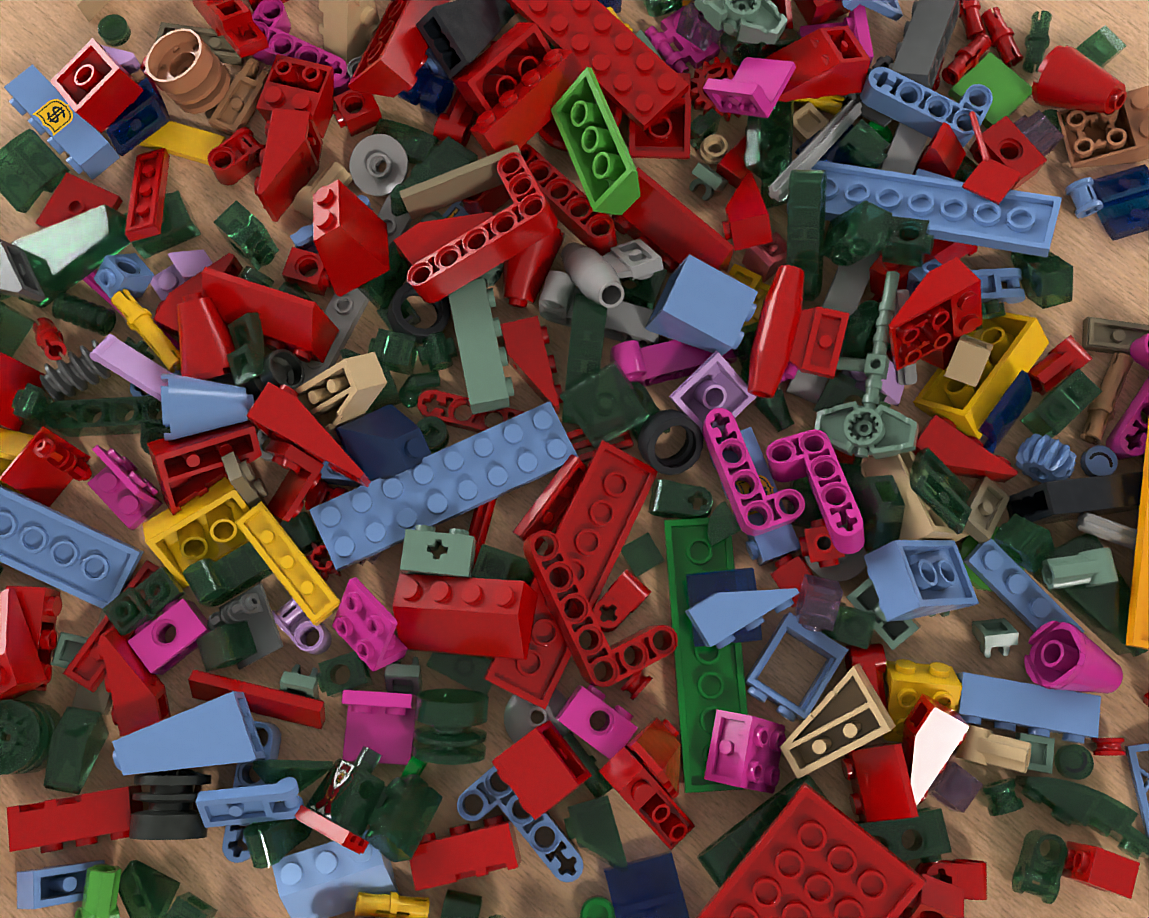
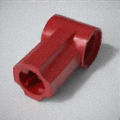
M458 89L447 112L439 115L434 127L433 137L446 144L464 149L470 139L471 131L469 129L472 128L477 112L468 105Z
M1070 335L1047 353L1049 356L1029 370L1025 376L1027 385L1033 392L1043 396L1065 377L1072 376L1093 358Z
M881 643L846 645L845 648L848 649L845 654L847 672L854 665L860 664L887 710L883 674L886 670V656L883 645Z

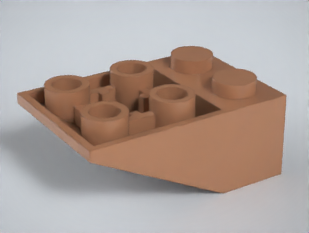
M1149 85L1127 91V98L1123 106L1111 114L1070 109L1056 112L1071 168L1130 164L1149 159Z

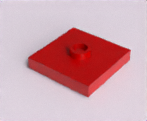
M66 172L35 224L50 233L93 251L123 200L120 196Z

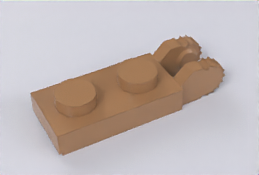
M254 58L248 59L241 72L236 74L225 97L220 101L209 119V124L212 128L232 136L236 130L247 125L256 110V105L272 66H265L257 80H254L256 74H258L260 64Z

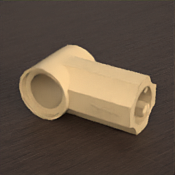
M330 161L311 186L306 185L297 193L293 203L294 209L313 220V194L321 187L328 186L338 179L347 187L352 181V175L342 165Z
M969 725L970 727L967 730L963 743L957 747L956 759L981 766L989 764L1026 774L1031 758V743L995 735L991 730Z

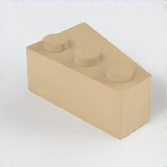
M319 0V10L323 12V23L319 24V33L323 35V45L319 46V48L342 58L348 65L349 61L360 57L364 53L380 22L375 0Z
M375 352L345 358L294 390L299 394V401L339 445H342L335 428L362 417L385 387L387 381Z
M912 451L881 459H875L872 456L861 464L866 474L865 480L879 501V510L887 519L893 531V540H955L956 543L969 535L963 528H956L946 513L950 506L945 499L941 502L937 500L928 486L933 481Z
M856 664L780 748L797 779L891 731L896 725L861 665Z

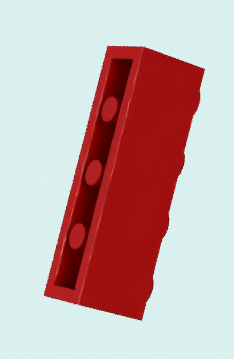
M556 48L546 53L543 57L544 61L540 65L526 72L522 76L521 82L514 89L503 93L499 98L498 104L477 118V123L469 130L487 156L518 145L520 149L553 118L551 108L584 71L573 51Z

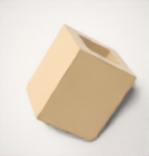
M962 335L944 376L973 387L977 386L991 354L993 344Z

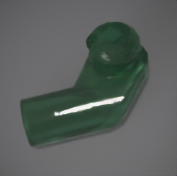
M431 371L410 375L399 390V400L406 408L415 407L423 389L440 386L439 372Z

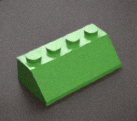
M586 67L551 108V112L593 212L622 215L640 197L638 172L592 68Z

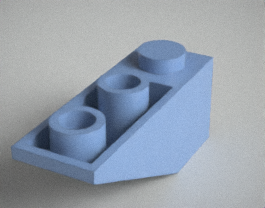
M797 588L714 593L685 612L706 647L716 645L717 649H721L736 639L733 633L745 627L747 631H750L765 622L764 614L773 609L777 614L793 605L792 597L800 592Z

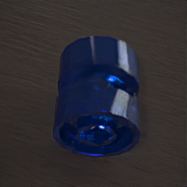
M422 66L415 74L418 79L412 89L408 92L403 90L398 94V97L415 106L420 104L421 109L438 117L449 105L454 91V82L437 72L432 74L429 72V68Z

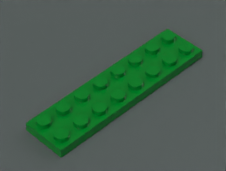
M730 516L664 520L671 627L678 637V645L673 653L684 793L743 790L745 788L704 779L716 710L748 715L740 630L733 633L736 639L721 649H717L716 645L706 647L685 612L714 593L737 592Z

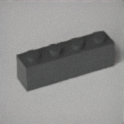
M915 0L912 7L911 21H906L904 27L903 42H898L895 62L890 63L888 68L932 90L960 14V0Z

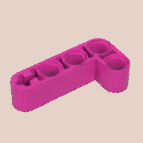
M262 0L252 14L254 23L267 37L269 48L252 55L253 58L272 66L276 55L280 54L332 66L334 69V96L350 90L348 87L350 80L345 60L288 34L291 29V22L281 0Z
M1148 333L1132 342L1130 355L1136 363L1149 371ZM1149 376L1106 440V447L1115 453L1117 460L1136 457L1145 452L1148 423L1145 424L1142 421L1141 411L1149 417Z
M631 340L619 343L611 348L610 363L618 390L629 391L690 376L713 353L676 340L640 348L638 341ZM734 349L729 350L722 356L729 365L737 361Z
M724 408L711 410L703 423L702 434L742 531L747 535L757 536L794 522L805 508V500L802 494L794 489H784L767 496L734 416ZM715 421L719 426H725L722 434L718 427L712 428ZM727 450L734 451L738 455L739 461L737 463H728L723 458L722 453ZM746 481L751 487V493H739L735 488V482ZM781 500L790 501L795 508L794 514L784 513L780 509L779 502ZM750 511L759 512L764 519L763 525L756 526L750 523L748 513Z
M814 429L772 442L766 450L772 478L778 482H790L807 477L834 547L844 554H854L860 551L865 542L863 518L826 433ZM833 503H842L840 505H831ZM847 523L848 532L842 525Z

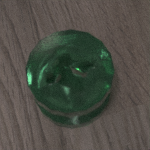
M428 416L417 423L431 453L438 452L447 447L450 436L445 423L441 419Z
M1014 778L994 781L980 787L982 795L988 799L989 806L987 809L990 816L1011 813L1024 807L1022 799L1017 797L1014 791L1016 787Z

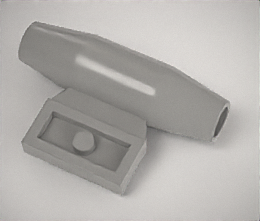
M640 238L610 248L611 251L603 256L596 250L576 242L569 243L563 248L561 253L566 273L570 275L572 282L585 297L607 308L616 307L624 298V289L619 280L620 278L631 277L633 280H643L652 277L654 272L664 269L662 258Z

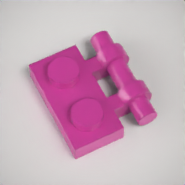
M685 6L661 21V29L664 32H658L654 26H650L645 31V35L657 52L659 51L666 59L665 63L675 70L676 73H688L687 62L694 69L700 68L705 60L709 62L718 56L720 52V47ZM674 43L679 51H674L670 44Z

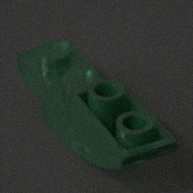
M1016 776L1014 782L1023 788L1021 793L1026 798L1038 805L1041 802L1052 809L1051 816L1068 827L1071 824L1079 826L1088 825L1098 834L1104 837L1110 835L1118 841L1117 847L1134 859L1139 857L1149 858V838L1131 826L1138 813L1120 801L1085 785L1067 780L1039 776Z

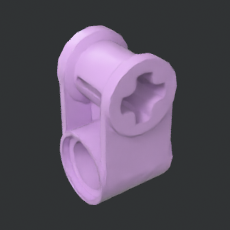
M293 597L279 610H272L275 623L291 638L298 648L313 655H319L328 650L332 641L329 630L322 622L318 626L313 625ZM313 630H318L320 636L318 642L313 646H308L306 641L307 635Z

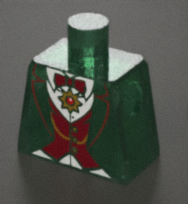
M363 746L354 764L341 758L336 760L308 801L306 807L362 837L385 787L383 780L372 775L381 755Z

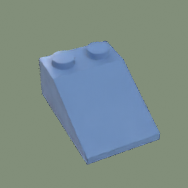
M894 540L864 555L868 576L873 581L879 598V607L887 621L910 620L979 604L955 540Z

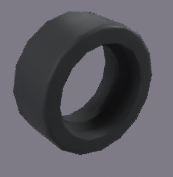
M406 282L396 290L388 306L390 326L400 338L410 343L423 344L433 341L442 333L450 319L451 306L446 296L435 303H431L437 312V319L431 327L426 329L416 328L409 324L401 313V305L406 298L419 296L413 287Z
M673 409L662 410L650 416L643 424L638 436V449L642 458L659 473L666 475L681 474L691 468L699 459L703 450L704 436L700 427L683 412ZM672 426H682L686 430V439L683 447L671 457L659 458L655 454V445L658 437Z

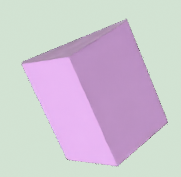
M715 351L669 397L677 410L693 420L702 432L705 418L711 410L724 408L730 411L734 418H736L757 396L748 393V385L722 355ZM715 421L712 428L718 427L721 432L725 426H719Z

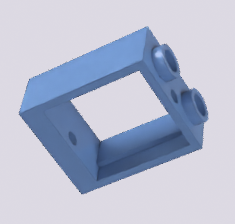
M789 612L783 616L745 677V685L749 687L747 692L765 703L766 699L770 700L778 706L776 712L792 722L796 718L798 720H805L848 649ZM785 633H788L827 659L799 706L757 679Z

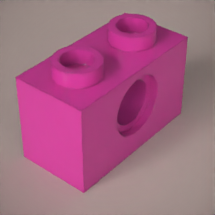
M183 598L170 602L163 608L161 616L154 621L150 620L140 625L134 632L136 635L127 641L150 673L165 674L217 633L208 628V620L193 601ZM174 626L176 628V636L173 641L168 643L165 639L166 631Z
M589 684L587 688L578 685L555 716V719L608 759H611L626 746L638 727L630 722L634 716L618 704L613 709L603 702L606 695L593 685ZM595 711H603L606 716L605 724L599 729H592L590 726L591 715Z

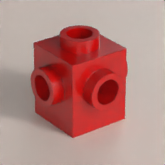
M824 520L810 521L811 528L804 529L805 536L799 537L803 557L809 556L811 563L818 562L819 568L840 564L839 558L845 557V554L839 552L834 547ZM825 536L830 539V548L826 550L819 548L818 539Z

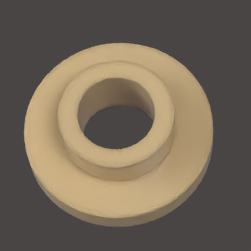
M712 134L701 142L699 153L706 163L717 165L730 151V146L723 136ZM717 149L719 153H712L709 150Z

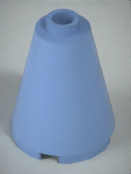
M170 373L161 374V380L168 382V386H161L163 425L170 427L171 433H164L165 441L248 421L246 415L253 406L254 399L253 394H246V388Z

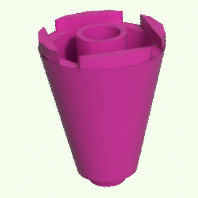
M1049 621L1040 626L1029 639L1028 644L1032 646L1029 655L1025 654L1024 657L1026 672L1034 683L1044 688L1108 694L1114 692L1122 682L1123 671L1121 666L1073 624Z

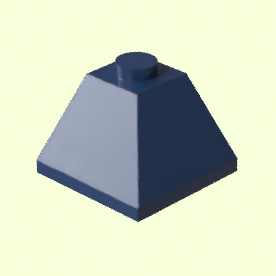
M392 404L335 428L345 452L370 481L378 478L388 479L421 464L424 457L431 455L420 427Z

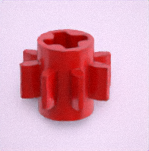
M312 543L311 546L314 550L311 555L306 557L318 572L321 571L322 578L327 581L329 574L342 576L340 571L337 572L332 561H327L325 566L320 563L321 559L327 557L328 551L325 544L318 546Z

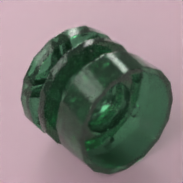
M455 688L429 689L418 692L416 694L415 719L427 725L416 728L414 731V738L417 742L413 745V756L424 762L444 765L471 764L485 759L486 746L483 742H486L487 732L474 726L487 722L489 696L474 690Z
M0 700V775L35 773L50 766L59 756L65 742V726L60 714L50 705L37 701ZM7 734H11L10 740H6Z

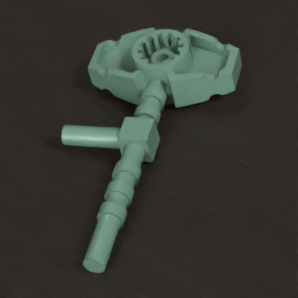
M695 0L694 3L698 11L703 13L704 18L717 31L723 29L727 34L737 37V41L755 44L759 42L775 44L785 30L787 18L783 13H779L778 7L771 0Z
M888 271L886 273L882 301L879 303L878 309L879 317L876 320L875 326L877 330L873 337L874 347L872 354H867L866 359L839 357L836 368L838 370L865 373L868 379L865 382L866 392L862 399L863 406H859L854 401L817 411L814 429L826 433L832 447L849 456L855 454L857 457L868 458V455H873L875 459L896 456L900 453H907L916 448L919 430L918 423L898 411L882 404L879 405V391H881L883 384L881 379H887L890 362L886 355L887 346L890 343L888 325L892 321L893 314H895V299L900 273L895 271Z

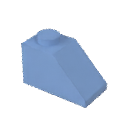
M105 860L18 871L17 909H38L82 901L87 868L97 864H105Z

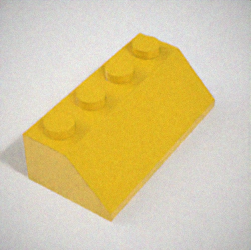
M982 308V325L973 332L964 334L993 344L991 354L977 386L973 387L944 376L947 368L945 370L938 368L913 401L914 405L930 417L937 415L938 417L949 419L956 425V429L964 435L972 436L979 440L1049 344L1038 319L1035 317Z

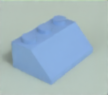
M378 826L355 833L369 842L363 854H358L335 841H330L272 860L271 863L279 897L290 918H330L355 910L358 892L388 895L390 891L398 892L382 827Z

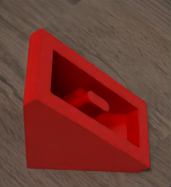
M942 123L923 150L912 175H915L919 168L954 179L966 152L949 124Z

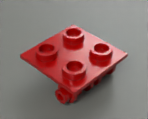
M42 426L2 473L0 480L33 500L50 507L73 478L77 481H87L90 479L92 471L90 470V465L86 462L91 457L45 426Z

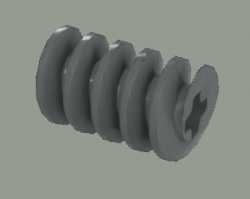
M95 339L91 341L93 350L99 345ZM83 345L80 346L81 357L78 358L70 351L68 352L70 362L66 363L62 359L56 360L57 369H54L48 363L44 364L46 374H40V380L46 391L57 403L63 402L65 395L69 397L75 396L76 388L80 391L87 390L88 382L92 385L98 384L100 381L99 376L104 379L111 377V370L93 361L89 356L91 352Z

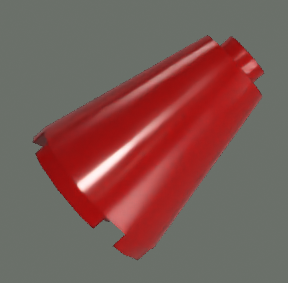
M1059 45L1047 54L1037 70L1042 73L1039 82L1033 81L1032 85L1033 100L1035 103L1045 107L1111 114L1115 110L1120 109L1127 98L1124 83L1080 51L1068 45L1066 47Z
M556 227L548 236L503 262V297L509 299V305L527 308V304H534L564 241L565 232L561 233V229Z
M201 292L182 296L183 303L177 304L181 376L206 380L225 375L229 372L247 369V363L211 298H203Z

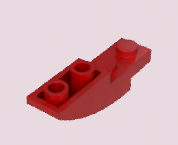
M193 0L194 7L217 36L223 35L240 58L254 55L261 50L269 48L267 37L254 23L250 9L241 0Z

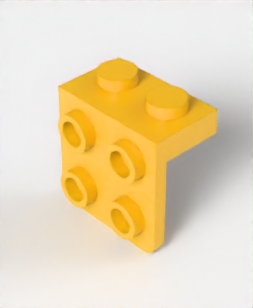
M907 659L886 661V670L883 675L889 687L887 712L896 726L891 731L883 734L885 740L902 742L904 721L922 694L957 712L962 685L952 666L941 662H932L930 664L914 663Z

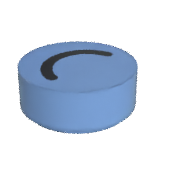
M1097 445L1083 453L1080 463L1086 475L1096 477L1113 474L1117 468L1118 460L1110 448Z

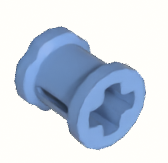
M1091 177L1077 180L1065 188L1066 195L1071 196L1076 211L1074 213L1077 218L1090 216L1104 207L1101 200L1097 199L1092 187L1094 181Z

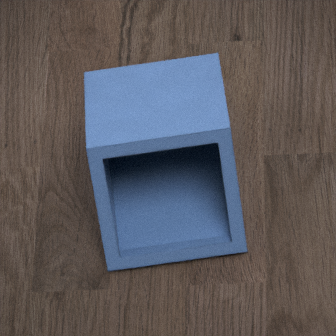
M689 254L670 275L645 329L711 353L718 351L723 356L731 349L736 350L744 337V332L741 329L744 322H748L752 318L757 308V305L753 302L758 291Z

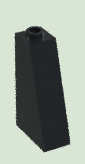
M455 0L434 6L416 26L449 79H452L475 59L515 15V12L506 0Z
M1143 472L1048 481L1010 495L1006 507L1012 529L1075 520L1078 519L1077 517L1081 513L1084 514L1086 512L1100 516L1137 509L1140 506Z

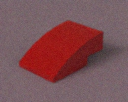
M677 73L689 84V91L645 131L629 118L628 151L631 158L690 159L691 73Z

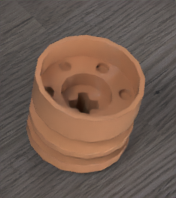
M181 28L168 32L152 45L147 54L145 64L147 74L186 113L198 114L210 110L225 97L230 87L231 76L228 68L211 51L204 40L191 29Z

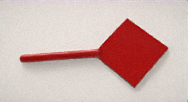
M971 111L969 116L982 161L962 185V188L999 205L1021 177L1022 173L989 158L976 113Z

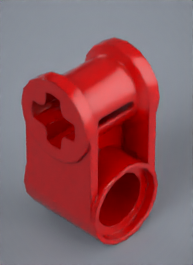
M242 127L209 152L208 163L218 182L227 186L234 185L253 169L261 166L260 151L266 145L260 144L254 138V133L249 127Z
M628 569L617 578L607 590L608 592L594 607L593 612L602 631L611 632L615 630L652 592ZM601 609L605 612L609 609L613 610L612 618L614 622L609 619L605 622L601 621Z
M926 859L918 863L915 871L920 875L923 873L932 877L939 873V880L964 889V899L987 900V862L969 859Z

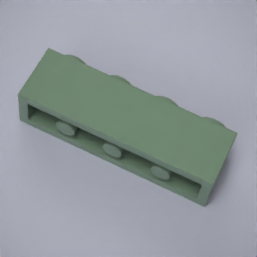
M484 278L474 279L448 295L472 415L510 407L509 397L515 396L511 377L505 378L503 366H508L505 347H498L496 338L502 336L499 317L492 318L491 308L496 307L493 288L486 289Z

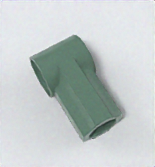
M1111 548L1093 549L1080 552L1074 556L1042 561V577L1049 589H1060L1077 585L1093 587L1119 582Z

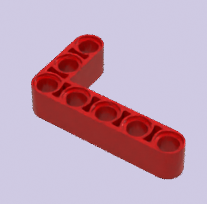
M524 144L520 148L521 155L540 185L557 216V220L582 243L596 250L601 256L610 252V248L618 244L612 218L607 213L593 212L587 196L531 145ZM501 184L461 201L469 215L485 212L493 213L507 202L511 196L505 185Z
M508 153L497 163V172L514 204L418 261L408 270L406 276L408 283L425 302L435 303L548 236L557 227V216L520 153Z
M542 530L526 538L523 545L524 555L586 683L600 687L612 686L675 651L678 645L677 633L667 625L647 626L609 646L556 534L548 530ZM537 538L544 539L548 544V552L545 556L539 555L535 550L534 545ZM553 569L559 570L562 574L563 580L559 587H555L550 582L549 575ZM569 599L574 601L577 606V613L573 618H569L564 611V605ZM584 630L589 632L592 638L591 644L587 649H583L579 643V636ZM656 632H660L664 639L663 645L659 649L653 644V637ZM629 646L635 652V659L630 665L624 660V651ZM599 662H602L606 667V674L601 680H597L594 675V667Z

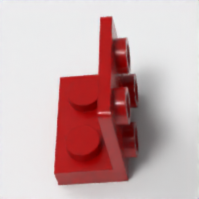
M271 439L265 450L274 455L271 459L272 462L289 470L267 506L275 517L289 522L291 518H295L301 512L304 506L303 499L308 490L313 489L320 481L322 476L320 471L324 464L289 443Z

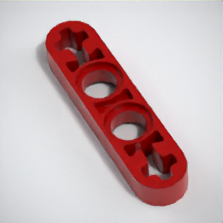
M439 390L424 391L419 396L417 403L418 409L425 419L477 433L489 429L485 424V419L491 413L500 414L503 417V422L507 421L509 416L515 417L524 413V411L512 408H503L473 414L468 420L460 421L454 417V412L456 408L462 405L470 407L469 398ZM433 399H436L439 406L447 408V402L450 401L448 417H444L446 414L444 409L434 408L432 412H429L425 403H431Z

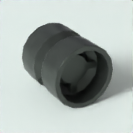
M278 349L265 356L262 360L255 362L244 371L242 377L243 386L246 388V393L253 394V399L256 401L268 382L279 388L284 384L294 390L303 383L305 373L300 359L294 353L286 349Z

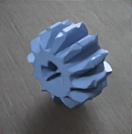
M1033 434L1025 442H1022L1015 457L1017 459L1015 465L1022 470L1023 475L1031 477L1033 481L1036 480L1044 483L1070 478L1075 470L1074 466L1077 455L1070 451L1069 445L1062 444L1059 439H1052L1047 434L1043 437L1039 434Z

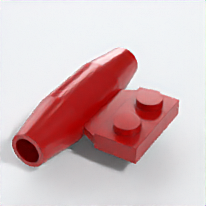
M791 265L779 266L763 301L750 352L748 393L762 398H773L789 362L803 373L834 379L850 313L819 306L802 310L805 272L798 267Z

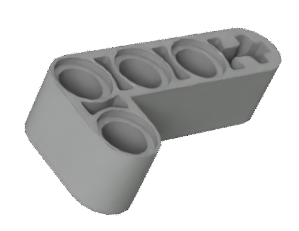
M561 271L548 272L539 299V313L544 319L620 342L636 340L641 348L659 343L661 335L645 329L653 312L652 309L624 301L613 308L604 307L585 297L576 288L569 274Z

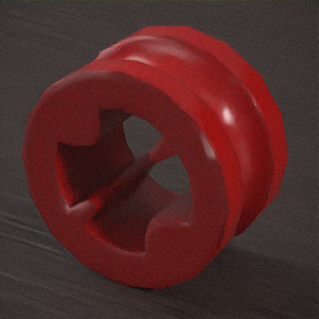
M642 669L634 673L622 686L621 690L623 692L628 691L630 699L634 700L653 678L650 675L644 676Z
M1091 738L1092 742L1096 745L1093 755H1126V751L1121 748V744L1125 742L1124 738Z

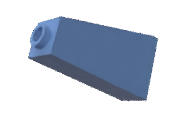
M232 691L112 741L115 749L113 751V760L123 775L250 762L266 758L245 694L238 691Z

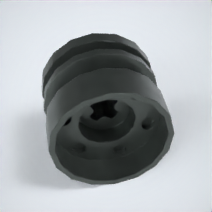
M177 769L135 775L134 784L150 785V792L133 793L132 799L149 802L148 810L131 814L129 838L137 840H185L207 837L208 828L204 827L199 811L193 809V802L196 801L199 793L194 792L195 785L211 784L212 775L202 774L192 769Z

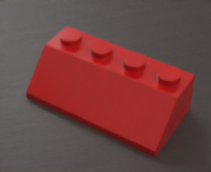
M392 0L383 14L348 87L354 91L394 98L403 90L405 92L411 90L418 79L415 75L417 70L424 65L428 58V55L425 53L429 48L416 24L434 6L448 3L450 0Z
M638 167L636 170L638 172L640 197L622 215L611 214L615 229L623 235L628 234L633 240L640 238L662 258L663 270L671 274L689 254L719 271L724 270L727 272L735 247Z
M204 267L202 271L203 298H211L229 332L238 334L239 338L251 344H256L257 341L265 343L264 345L272 351L278 349L289 350L303 362L310 363L312 359L324 363L339 329L316 302L208 267Z
M399 574L392 605L394 618L397 620L398 639L411 651L527 660L538 593L525 581Z

